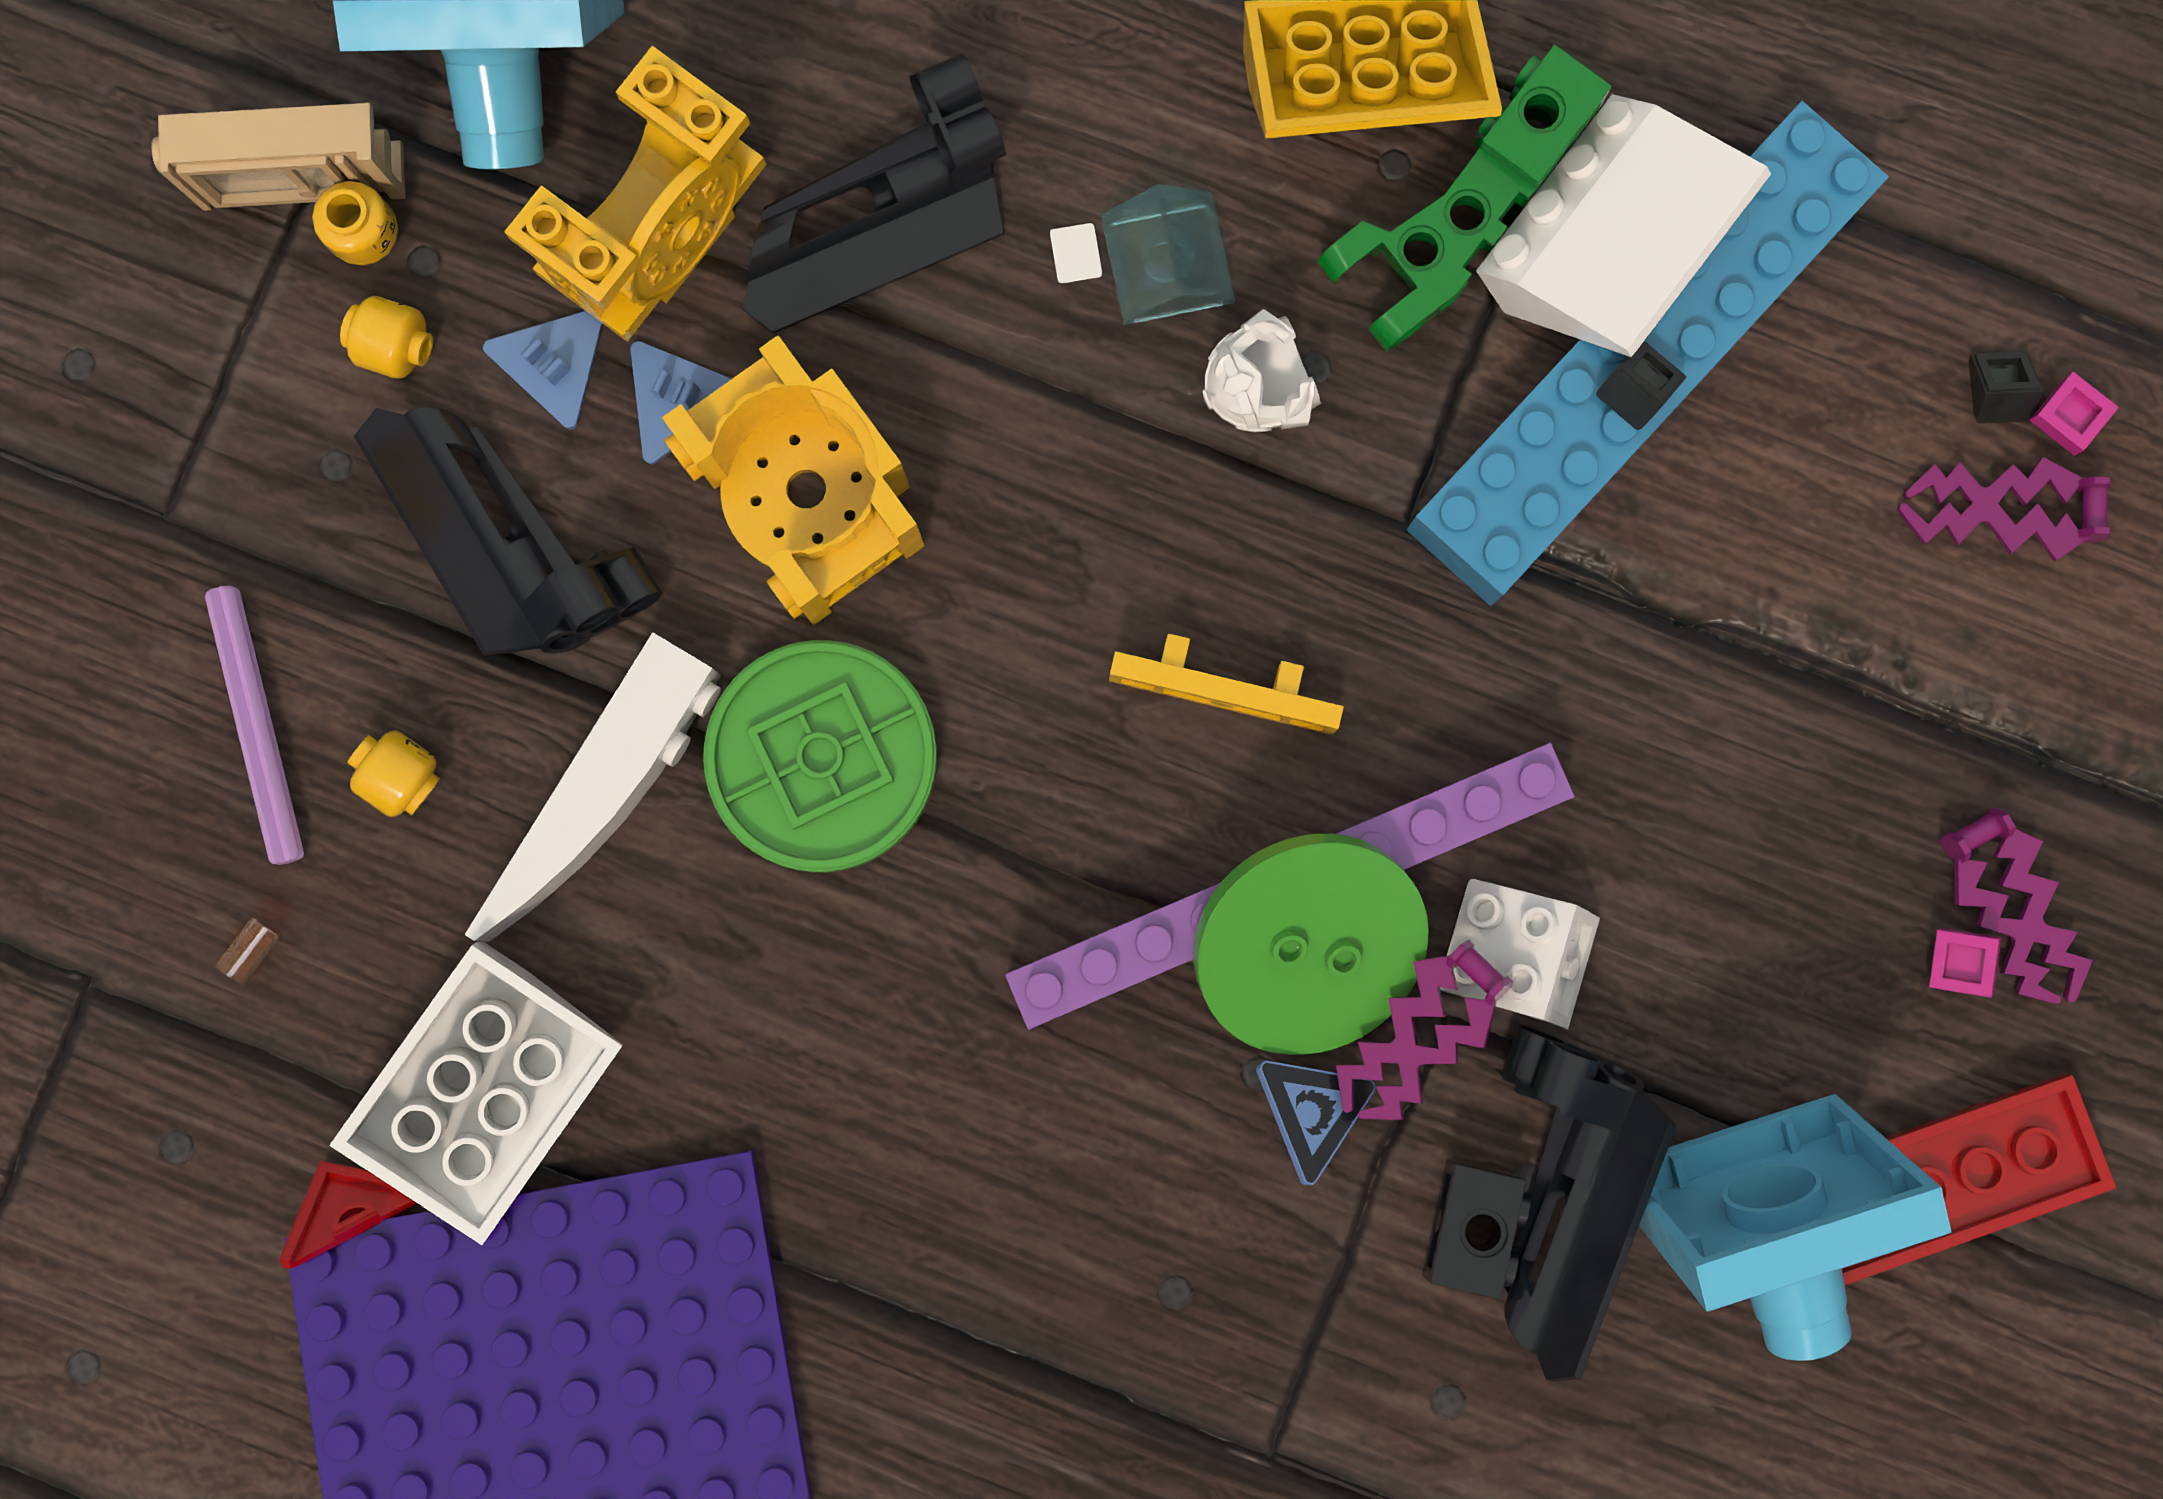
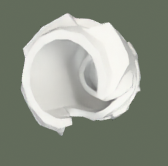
M1262 309L1240 326L1241 329L1235 333L1231 332L1224 337L1210 354L1205 373V390L1202 391L1204 401L1209 410L1213 409L1223 420L1243 431L1266 432L1272 431L1271 428L1276 427L1287 429L1308 426L1311 410L1321 404L1315 382L1312 377L1308 378L1293 340L1296 338L1289 319L1286 316L1276 318Z

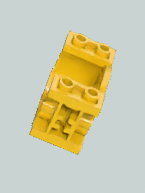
M651 46L616 90L618 99L645 118L647 124L631 164L611 194L588 218H585L541 185L504 231L512 242L537 260L533 270L539 277L627 342L660 300L667 304L734 219L735 215L732 208L766 166L764 157L739 139L750 125L748 116L654 46Z
M777 335L759 348L763 356L761 359L689 410L686 411L682 404L664 415L662 419L673 432L664 441L694 482L704 475L714 489L720 486L724 516L737 541L753 558L773 570L775 575L766 582L791 616L795 619L804 613L814 626L832 613L829 607L900 556L904 555L908 559L925 545L916 522L897 498L910 488L900 460L834 370L831 368L812 382ZM794 435L800 439L798 445H791ZM832 444H839V448L836 451L829 450ZM758 461H768V465L765 468L759 467ZM802 473L819 475L826 484V493L823 500L812 508L797 507L788 497V488L791 481ZM854 475L862 476L861 481L857 483L853 482L852 478ZM754 499H761V504L759 506H753L752 503ZM845 513H854L855 518L852 521L846 520ZM784 529V535L781 538L775 537L777 530ZM817 533L823 536V541L819 544L814 543Z

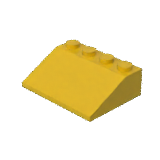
M1477 0L1244 1V61L1250 95L1265 139L1501 116L1502 105Z

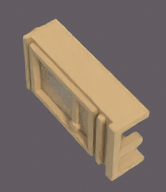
M370 103L158 115L159 137H154L152 141L154 164L164 177L203 211L212 210V205L215 208L316 202L323 191L333 184L344 181L364 183L377 192H385L391 200L405 199L404 144L400 140L390 141L387 129L374 130L373 106Z

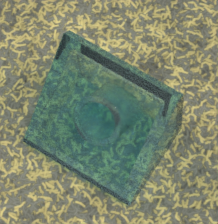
M1157 184L1101 214L1124 325L1235 302L1212 192Z

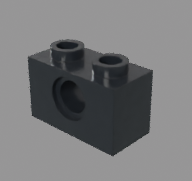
M1446 1160L1422 1276L1432 1284L1501 1300L1504 1285L1511 1287L1517 1273L1519 1254L1518 1251L1512 1250L1516 1227L1524 1228L1530 1212L1531 1194L1524 1191L1526 1180L1514 1175ZM1477 1215H1488L1493 1224L1491 1237L1484 1244L1470 1245L1465 1235L1467 1223Z

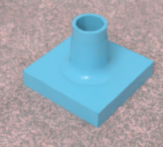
M333 0L340 51L440 50L442 52L455 126L460 134L463 164L467 167L478 169L518 168L538 164L545 160L541 131L544 122L539 48L584 47L625 14L623 0Z
M1836 1094L1669 1147L1639 1224L1642 1231L1706 1312L1750 1298L1754 1314L1760 1321L1766 1348L1777 1357L1796 1361L1814 1360L1829 1356L1842 1349L1851 1339L1852 1329L1846 1308L1847 1294L1842 1268L1952 1233L1942 1187Z

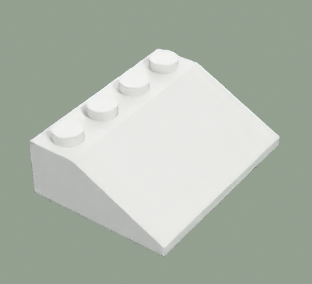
M1612 94L1476 272L1504 313L1632 357L1771 173L1766 165L1655 104Z
M477 941L469 948L329 1146L483 1245L623 1044L530 972L487 943Z

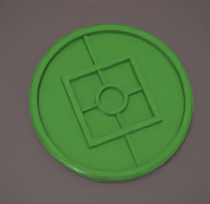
M811 640L789 644L768 652L745 667L732 680L716 703L710 717L704 742L703 763L705 779L714 807L725 825L741 843L766 860L783 867L798 871L828 873L855 868L871 862L896 846L910 832L925 810L932 793L937 770V743L932 720L924 702L911 682L895 666L874 652L860 646L831 640Z
M1310 834L1289 838L1272 844L1244 860L1225 877L1211 895L1204 907L1195 932L1193 965L1196 980L1209 1009L1217 1021L1232 1035L1248 1045L1261 1050L1288 1055H1305L1336 1049L1363 1037L1391 1016L1388 998H1406L1417 981L1413 961L1425 960L1429 933L1427 914L1421 895L1408 874L1396 860L1377 846L1358 838L1339 834Z

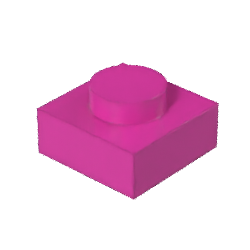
M2071 372L2063 377L2029 421L2075 456L2088 447L2119 407L2075 372Z
M1946 928L1937 929L1929 987L1991 998L1994 994L2002 937Z

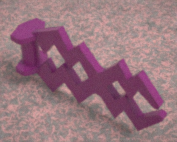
M2045 457L2038 461L2028 478L2013 464L1989 487L1980 486L1961 462L1954 467L1947 477L1934 464L1904 493V498L1911 499L1931 487L1936 502L1939 505L1958 488L1970 504L1966 510L1960 514L1949 502L1927 523L1908 504L1902 503L1897 508V512L1923 545L1927 544L1945 527L1955 545L1958 546L1978 524L1985 523L1990 527L2009 555L2034 534L2055 562L2081 543H2096L2110 539V527H2107V490L2110 489V477H2089L2084 479ZM2048 482L2063 505L2067 503L2075 491L2082 493V529L2078 530L2067 512L2063 514L2056 526H2054L2039 503L2014 524L1998 503L2010 488L2024 506Z
M1996 807L1985 813L1982 818L1957 832H1949L1944 835L1939 842L1945 853L1954 860L1955 905L1981 907L1976 926L2007 935L2011 939V944L2000 973L2020 976L2014 993L2054 1004L2061 1002L2060 996L2038 985L2050 969L2025 962L2033 943L2036 942L2046 945L2041 962L2070 968L2063 998L2065 1001L2075 1002L2093 960L2066 952L2078 932L2049 926L2043 920V916L2059 882L2028 873L2043 841L2017 830L2010 815ZM1996 836L2002 839L1993 857L2011 858L1998 886L2028 893L2018 919L2000 917L2009 895L1976 888L1988 862L1969 860L1971 850Z
M1470 940L1460 944L1450 956L1413 961L1421 997L1388 998L1395 1039L1391 1043L1358 1042L1364 1065H1336L1344 1112L1349 1113L1354 1110V1079L1384 1081L1383 1063H1399L1402 1085L1376 1086L1384 1105L1361 1110L1358 1112V1117L1360 1119L1403 1120L1404 1115L1401 1101L1423 1103L1419 1076L1421 1065L1457 1064V1043L1485 1048L1497 1001L1512 987L1513 980L1508 976L1504 977L1474 949V944ZM1458 966L1487 993L1485 1000L1464 997L1471 1026L1435 1024L1439 1048L1418 1045L1414 1017H1446L1440 987L1458 990L1453 970Z

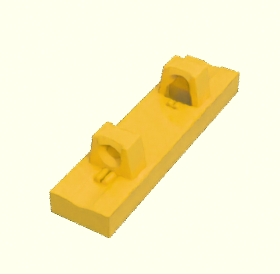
M1167 635L1161 662L1115 651L1109 682L1333 735L1339 729L1344 706L1298 695L1304 669L1302 665L1281 661L1278 666L1273 689L1184 668L1190 638L1178 635Z

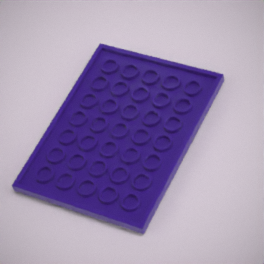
M754 1150L519 1193L483 1245L429 1210L384 1219L378 1225L309 1261L289 1269L323 1499H813Z

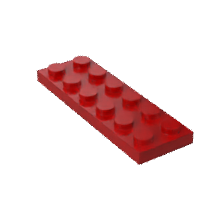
M2062 1074L1885 1137L1942 1187L1952 1233L1842 1268L1844 1283L1848 1285L2116 1189L2073 1075Z

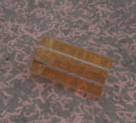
M251 917L217 963L210 962L233 980L250 988L246 982L280 939L281 935L255 917Z

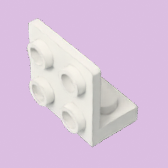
M1471 879L1467 884L1447 956H1450L1460 944L1470 940L1474 944V949L1504 977L1508 976L1513 980L1512 987L1497 1001L1496 1007L1524 1014L1546 1024L1568 1030L1600 918L1575 904ZM1458 966L1453 969L1458 990L1440 987V990L1461 997L1485 1000L1487 995Z

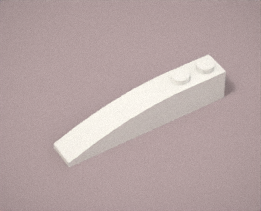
M652 632L465 933L467 937L474 941L490 942L541 904L594 855L631 814L662 773L665 766L668 764L674 767L679 762L690 743L691 738L686 735L697 714L705 717L710 712L720 695L721 688L716 684L721 675L717 671Z

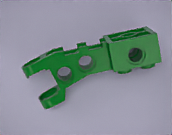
M1555 44L1543 60L1534 54L1513 83L1516 87L1508 98L1512 102L1508 107L1501 104V116L1485 118L1478 129L1480 135L1474 143L1478 151L1445 195L1391 232L1361 221L1332 244L1316 261L1330 281L1336 285L1339 278L1370 253L1373 257L1382 253L1409 288L1411 293L1385 312L1368 329L1385 352L1401 344L1455 302L1467 286L1468 279L1472 275L1465 268L1479 250L1488 255L1508 227L1501 221L1514 203L1522 209L1525 208L1599 112L1612 86ZM1526 120H1538L1546 128H1534ZM1462 205L1473 207L1480 214L1481 224L1472 230L1459 229L1452 223L1450 212ZM1414 241L1426 242L1433 248L1435 259L1426 266L1418 267L1412 265L1404 255L1405 247Z

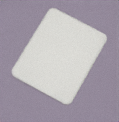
M1092 223L1057 228L1050 231L1059 283L1102 276L1095 228Z

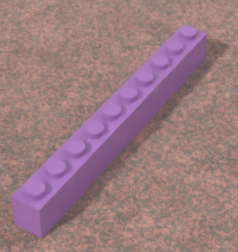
M1548 743L1337 834L1351 836L1371 843L1389 854L1403 869H1407L1575 796L1552 744ZM1219 884L1005 974L1027 1029L1034 1028L1193 960L1194 938L1199 919L1205 905Z

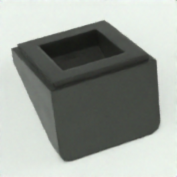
M1644 341L1632 357L1627 356L1597 390L1596 395L1633 428L1640 430L1662 408L1687 377Z
M2028 351L1974 353L1970 355L1971 393L1976 422L1999 423L2030 420L2044 391Z

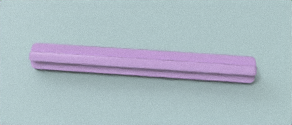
M232 585L220 586L208 590L205 594V601L269 861L277 865L288 864L303 858V846L241 593L238 588Z

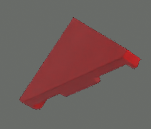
M320 1160L279 1257L282 1268L293 1269L378 1225L384 1219H389L418 1203L368 1170Z

